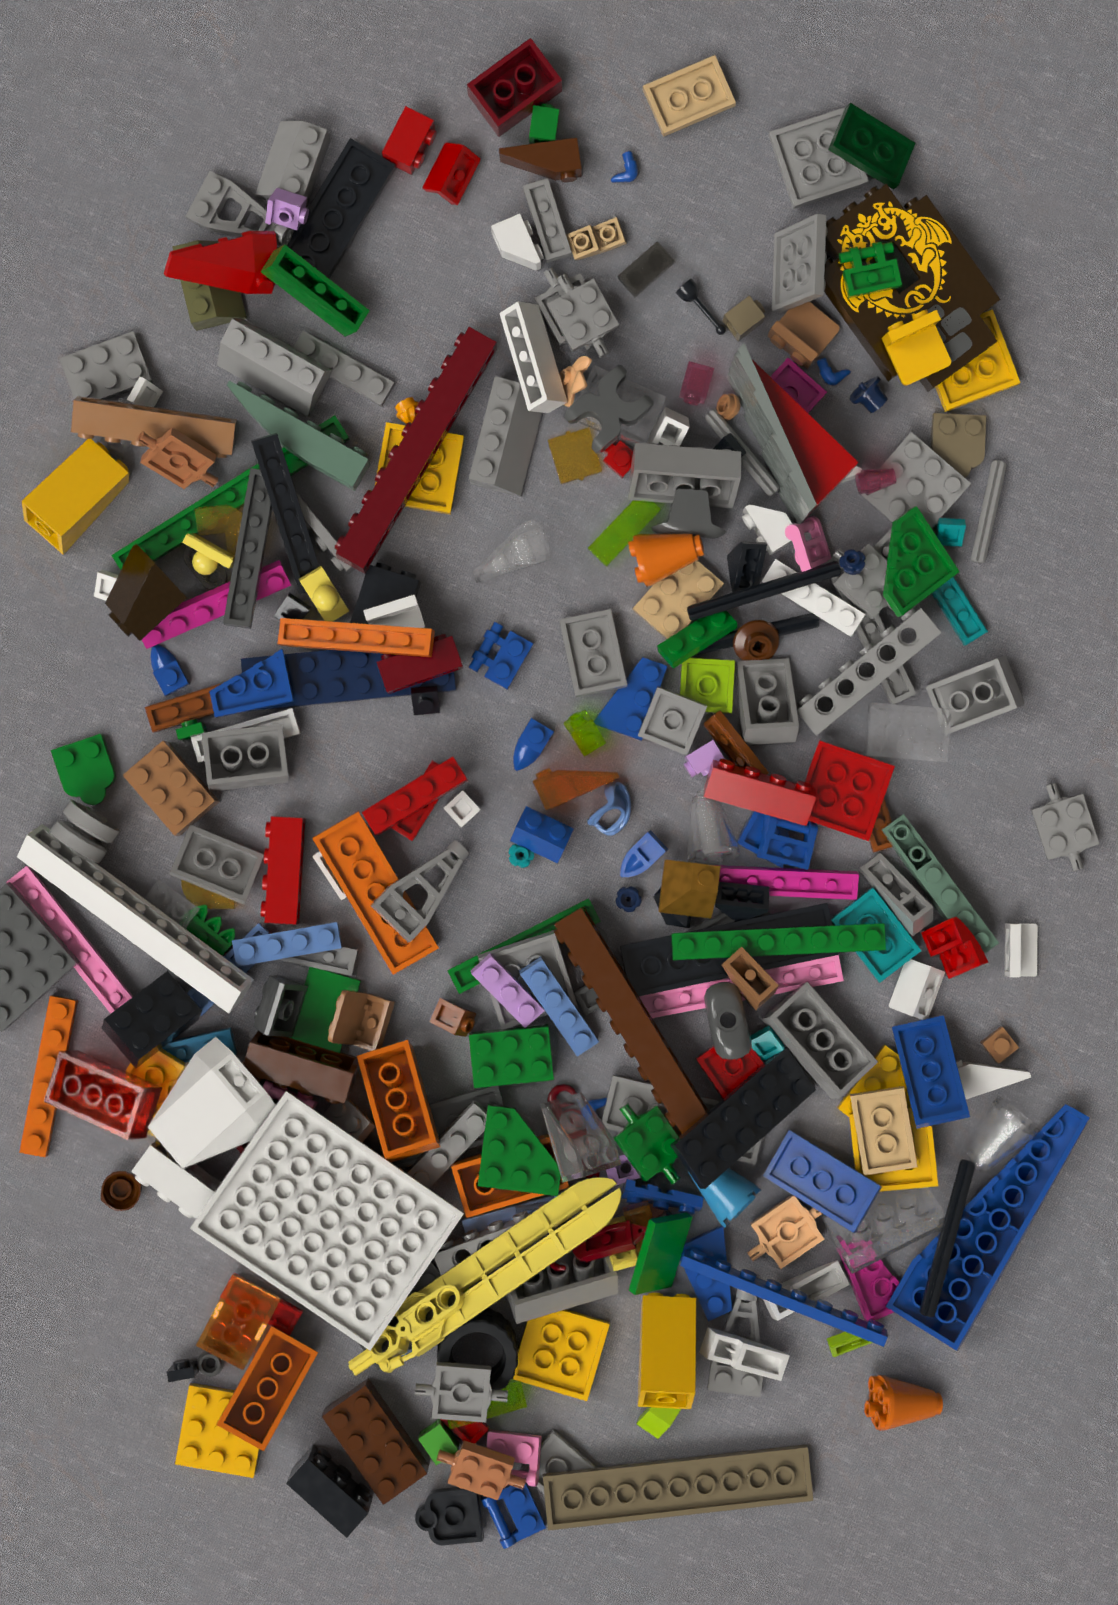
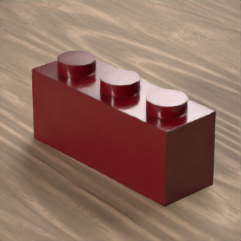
M446 634L434 637L432 657L384 654L381 656L382 660L376 662L388 694L464 668L453 636L447 637Z

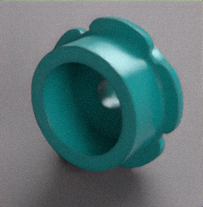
M513 844L509 849V861L513 866L525 868L534 859V852L524 847ZM520 852L524 854L522 858L519 857Z

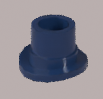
M876 376L864 383H859L858 387L850 395V401L853 404H862L870 413L880 409L888 400L878 385L881 378Z

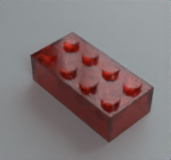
M79 1050L59 1051L44 1102L126 1140L147 1138L148 1126L153 1119L162 1087Z

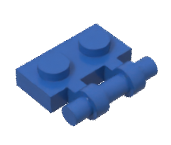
M494 622L490 630H486L483 635L485 639L479 650H475L471 656L473 660L468 668L478 672L481 665L484 664L489 667L484 677L508 690L531 650L533 643L512 631L509 632L506 639L501 638L499 634L503 626ZM493 644H496L501 648L494 660H492L487 655Z

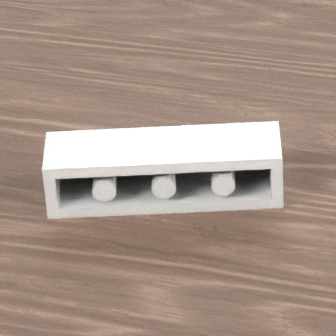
M518 301L499 314L528 411L550 413L566 404L567 398L539 305Z

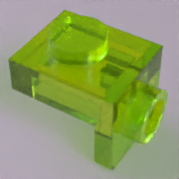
M586 710L572 714L563 723L584 757L606 744V741Z

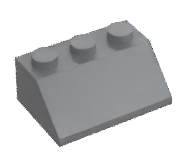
M280 121L255 197L268 201L275 189L280 188L307 197V208L330 142L327 129L304 121Z
M282 724L202 733L207 785L210 792L289 783Z

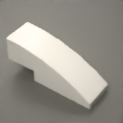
M838 1260L781 1283L782 1288L792 1291V1289L800 1290L808 1295L807 1298L818 1301V1299L823 1300L850 1285ZM763 1299L772 1319L779 1321L795 1312Z
M707 1327L699 1351L709 1360L731 1365L737 1370L779 1381L782 1380L790 1356L787 1353L758 1342Z

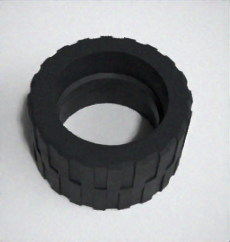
M487 1308L447 1335L445 1340L438 1344L437 1362L457 1363L452 1355V1349L456 1341L469 1333H487L495 1337L503 1348L502 1358L491 1368L490 1374L492 1389L502 1390L513 1379L518 1365L516 1333L508 1319L506 1320L501 1313Z

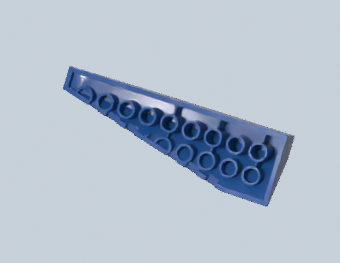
M1065 1104L1040 1132L965 1206L934 1317L924 1316L920 1314L919 1310L940 1233L912 1260L886 1307L954 1350L959 1351L1090 1117Z

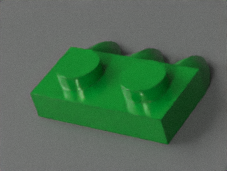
M201 905L191 910L179 925L221 956H224L232 946V940L235 938V929H227L219 934L221 917H214L205 922L208 911L207 905Z

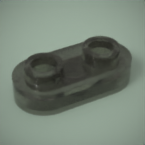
M189 546L185 548L183 552L184 562L204 587L212 590L227 583V573L220 563H218L217 569L214 571V573L219 575V579L216 582L210 581L212 574L202 575L195 571L192 559L197 551Z

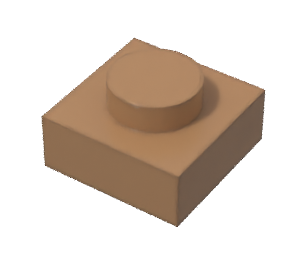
M1002 1026L980 1042L997 1064H1000L1019 1048Z

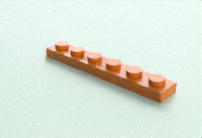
M280 618L277 644L289 647L432 657L435 631L427 628Z
M54 995L49 997L19 1153L40 1157L48 1156L78 1000Z

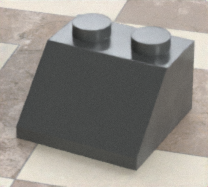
M269 976L262 989L263 997L260 1006L255 1011L253 1027L267 1036L293 1037L308 986L283 977Z

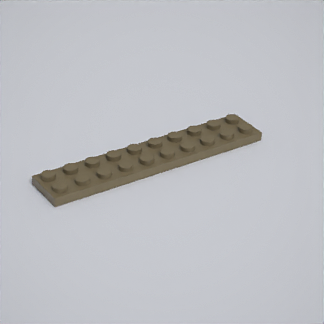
M807 1445L542 1474L548 1531L813 1501Z

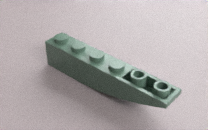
M229 380L228 388L246 411L269 435L277 433L280 444L285 449L314 469L356 491L371 465L369 459L366 458L368 455L366 452L355 446L353 449L343 445L345 441L332 433L329 436L320 432L322 428L309 420L304 423L297 419L299 415L286 407L281 410L274 406L276 402L263 394L258 397L251 393L253 389L240 381L235 384Z
M904 814L882 829L896 853L944 921L957 916L975 936L984 953H987L999 944Z

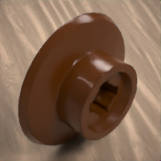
M753 620L747 622L738 629L734 636V651L742 661L770 659L779 647V633L767 621ZM757 641L761 642L758 648L754 647Z

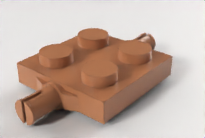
M173 427L158 439L152 438L144 431L139 434L137 441L149 448L142 455L140 462L183 489L198 480H202L211 487L217 484L218 477L207 472V469L215 463L216 454Z
M465 1440L461 1449L455 1454L441 1449L438 1452L436 1461L451 1465L448 1484L495 1500L499 1499L502 1490L507 1485L521 1490L525 1486L526 1478L511 1474L515 1461L514 1457Z

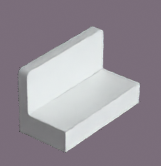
M415 595L363 610L368 624L425 628Z
M1005 923L1004 976H1037V924Z
M910 959L903 965L889 1007L921 1020L928 1019L945 972Z

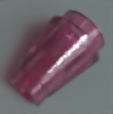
M894 469L861 470V473L855 474L858 493L868 496L892 484H896Z

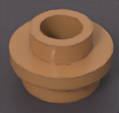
M732 393L722 395L717 402L716 409L718 414L725 420L734 418L740 411L739 397Z

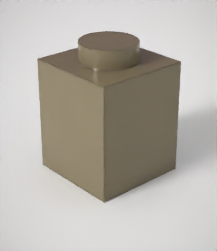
M748 296L724 314L722 322L739 342L763 323L765 309L758 300L753 301Z

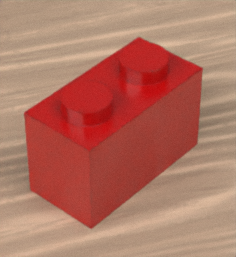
M405 106L382 151L383 158L395 164L396 168L412 175L415 168L419 169L424 161L425 154L423 152L426 146H431L436 137L437 131L435 130L434 120Z

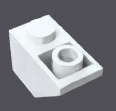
M517 214L491 226L493 238L502 258L535 271L541 269L540 260L544 259L539 245H534L530 236L533 235V231L528 220L523 221L521 214Z
M750 504L743 509L744 515L742 519L749 530L753 528L758 536L756 542L767 543L766 551L769 555L792 543L785 535L786 527L792 524L786 513Z

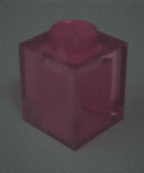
M689 361L679 397L684 399L683 402L698 406L699 403H705L714 368Z

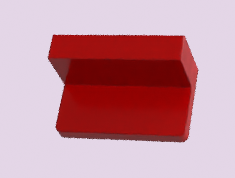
M444 143L422 189L426 192L438 193L451 205H458L481 159L465 145Z

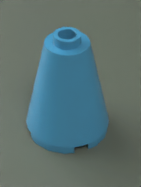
M730 1168L706 1189H700L692 1178L717 1220L724 1228L730 1224L727 1219L731 1221L733 1218L738 1217L756 1198L752 1194L753 1192L755 1194L761 1192L757 1185Z

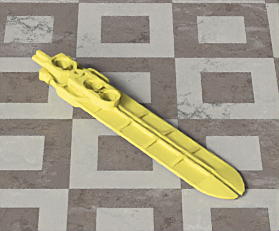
M590 1178L574 1184L429 1285L409 1295L394 1315L399 1321L396 1327L387 1326L371 1351L366 1349L348 1362L350 1370L357 1376L376 1363L382 1371L391 1373L394 1369L403 1366L405 1361L415 1356L423 1355L445 1340L447 1335L604 1228L613 1218L619 1207L622 1197L620 1188L589 1208L587 1206L617 1185V1183L609 1178ZM582 1210V1212H581L580 1214H578L577 1216H575L574 1218H572V1219L569 1220L567 1223H565L564 1225H562L561 1227H559L558 1229H556V1230L554 1231V1229H555L556 1227H558L559 1225H561L562 1223H564L566 1220H568L569 1218H571L572 1216H574L575 1214H577L578 1212H580V1211ZM549 1233L548 1236H546L545 1238L537 1242L535 1245L521 1253V1251H523L524 1249L532 1245L534 1242H536L537 1240H539L540 1238ZM516 1256V1258L505 1264L503 1267H501L491 1275L487 1276L489 1273L500 1267L502 1264ZM482 1279L481 1282H479L478 1284H476L475 1286H473V1287H472L471 1289H469L468 1291L464 1292V1291H465L466 1289H468L470 1286H472L473 1284H475L476 1282H478L479 1280ZM455 1294V1303L449 1307L448 1299L451 1295ZM433 1309L432 1319L426 1322V1314ZM388 1340L389 1347L385 1352H382V1345ZM411 1341L412 1352L407 1355H404L405 1353H407L409 1343Z

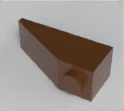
M577 138L499 148L501 163L555 181L561 180L564 183L573 182L578 177H581L582 168Z

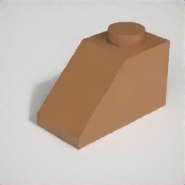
M743 947L739 948L722 964L732 983L739 988L741 995L755 1010L771 998L778 989L779 985Z

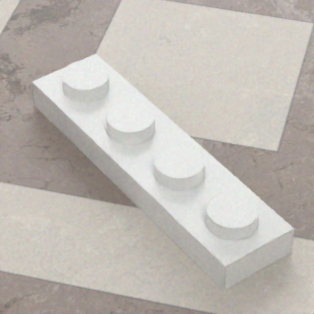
M775 559L762 582L765 583L797 572ZM815 583L781 593L850 637L854 635L866 614Z
M293 708L211 731L282 724L284 739L301 734ZM202 734L191 737L197 762H205Z

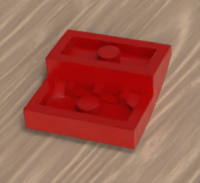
M957 916L921 932L930 957L939 955L948 979L988 963L985 953L975 936Z

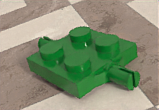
M629 1103L625 1104L619 1110L625 1116L628 1123L613 1139L643 1182L648 1181L659 1172H664L671 1184H674L681 1177L672 1167L678 1156L670 1145L679 1136L658 1106H654L646 1113L637 1116Z

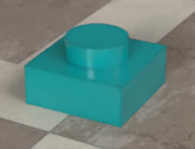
M938 519L936 536L943 546L962 547L966 529L965 519Z
M770 1026L751 1035V1048L756 1051L762 1062L785 1049V1045Z

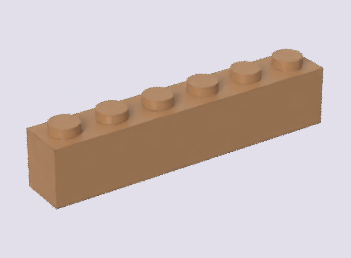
M77 396L73 401L71 432L78 433L80 438L93 439L94 436L105 437L104 440L107 442L120 443L122 439L131 441L132 445L145 447V445L137 441L142 431L152 438L158 439L173 427L216 454V457L227 458V455H232L234 451L237 419Z

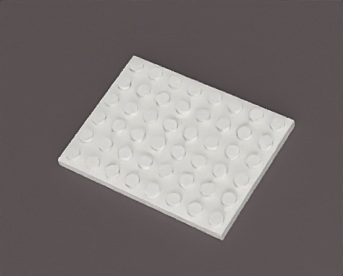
M285 1091L195 1219L190 1229L371 1351L464 1213L294 1095Z

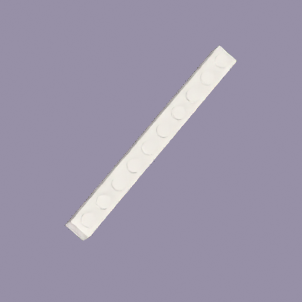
M41 824L27 834L17 858L227 1013H230L243 1000L254 981L253 978L94 861L63 844L50 833V829L45 825Z

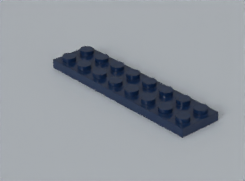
M342 650L285 654L294 702L251 711L410 696L411 688L437 685L438 693L456 691L455 673L452 672L388 694L376 663L382 660L381 656L384 654ZM270 656L242 658V673Z

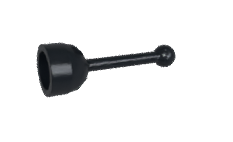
M692 278L689 279L675 293L683 301H694L716 327V333L723 335L726 332V327L719 324L697 298L699 288Z

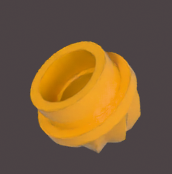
M408 397L395 406L397 418L405 424L408 422L412 423L417 415L415 414V409L419 402H415L413 397Z

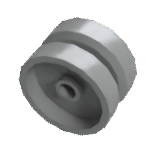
M70 800L63 812L65 817L72 823L65 820H57L50 833L72 850L94 862L100 863L107 850L99 840L113 843L121 831L98 812L74 800Z

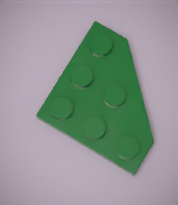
M917 506L910 508L892 522L883 596L896 616L900 617L960 572Z
M488 1104L478 1186L558 1196L561 1167L523 1120L516 1108Z

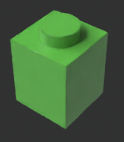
M440 1419L419 1433L418 1440L436 1466L441 1463V1461H436L440 1449L452 1454L459 1450V1441L450 1428Z

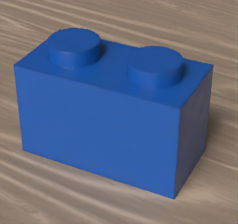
M526 806L510 841L558 864L574 828Z

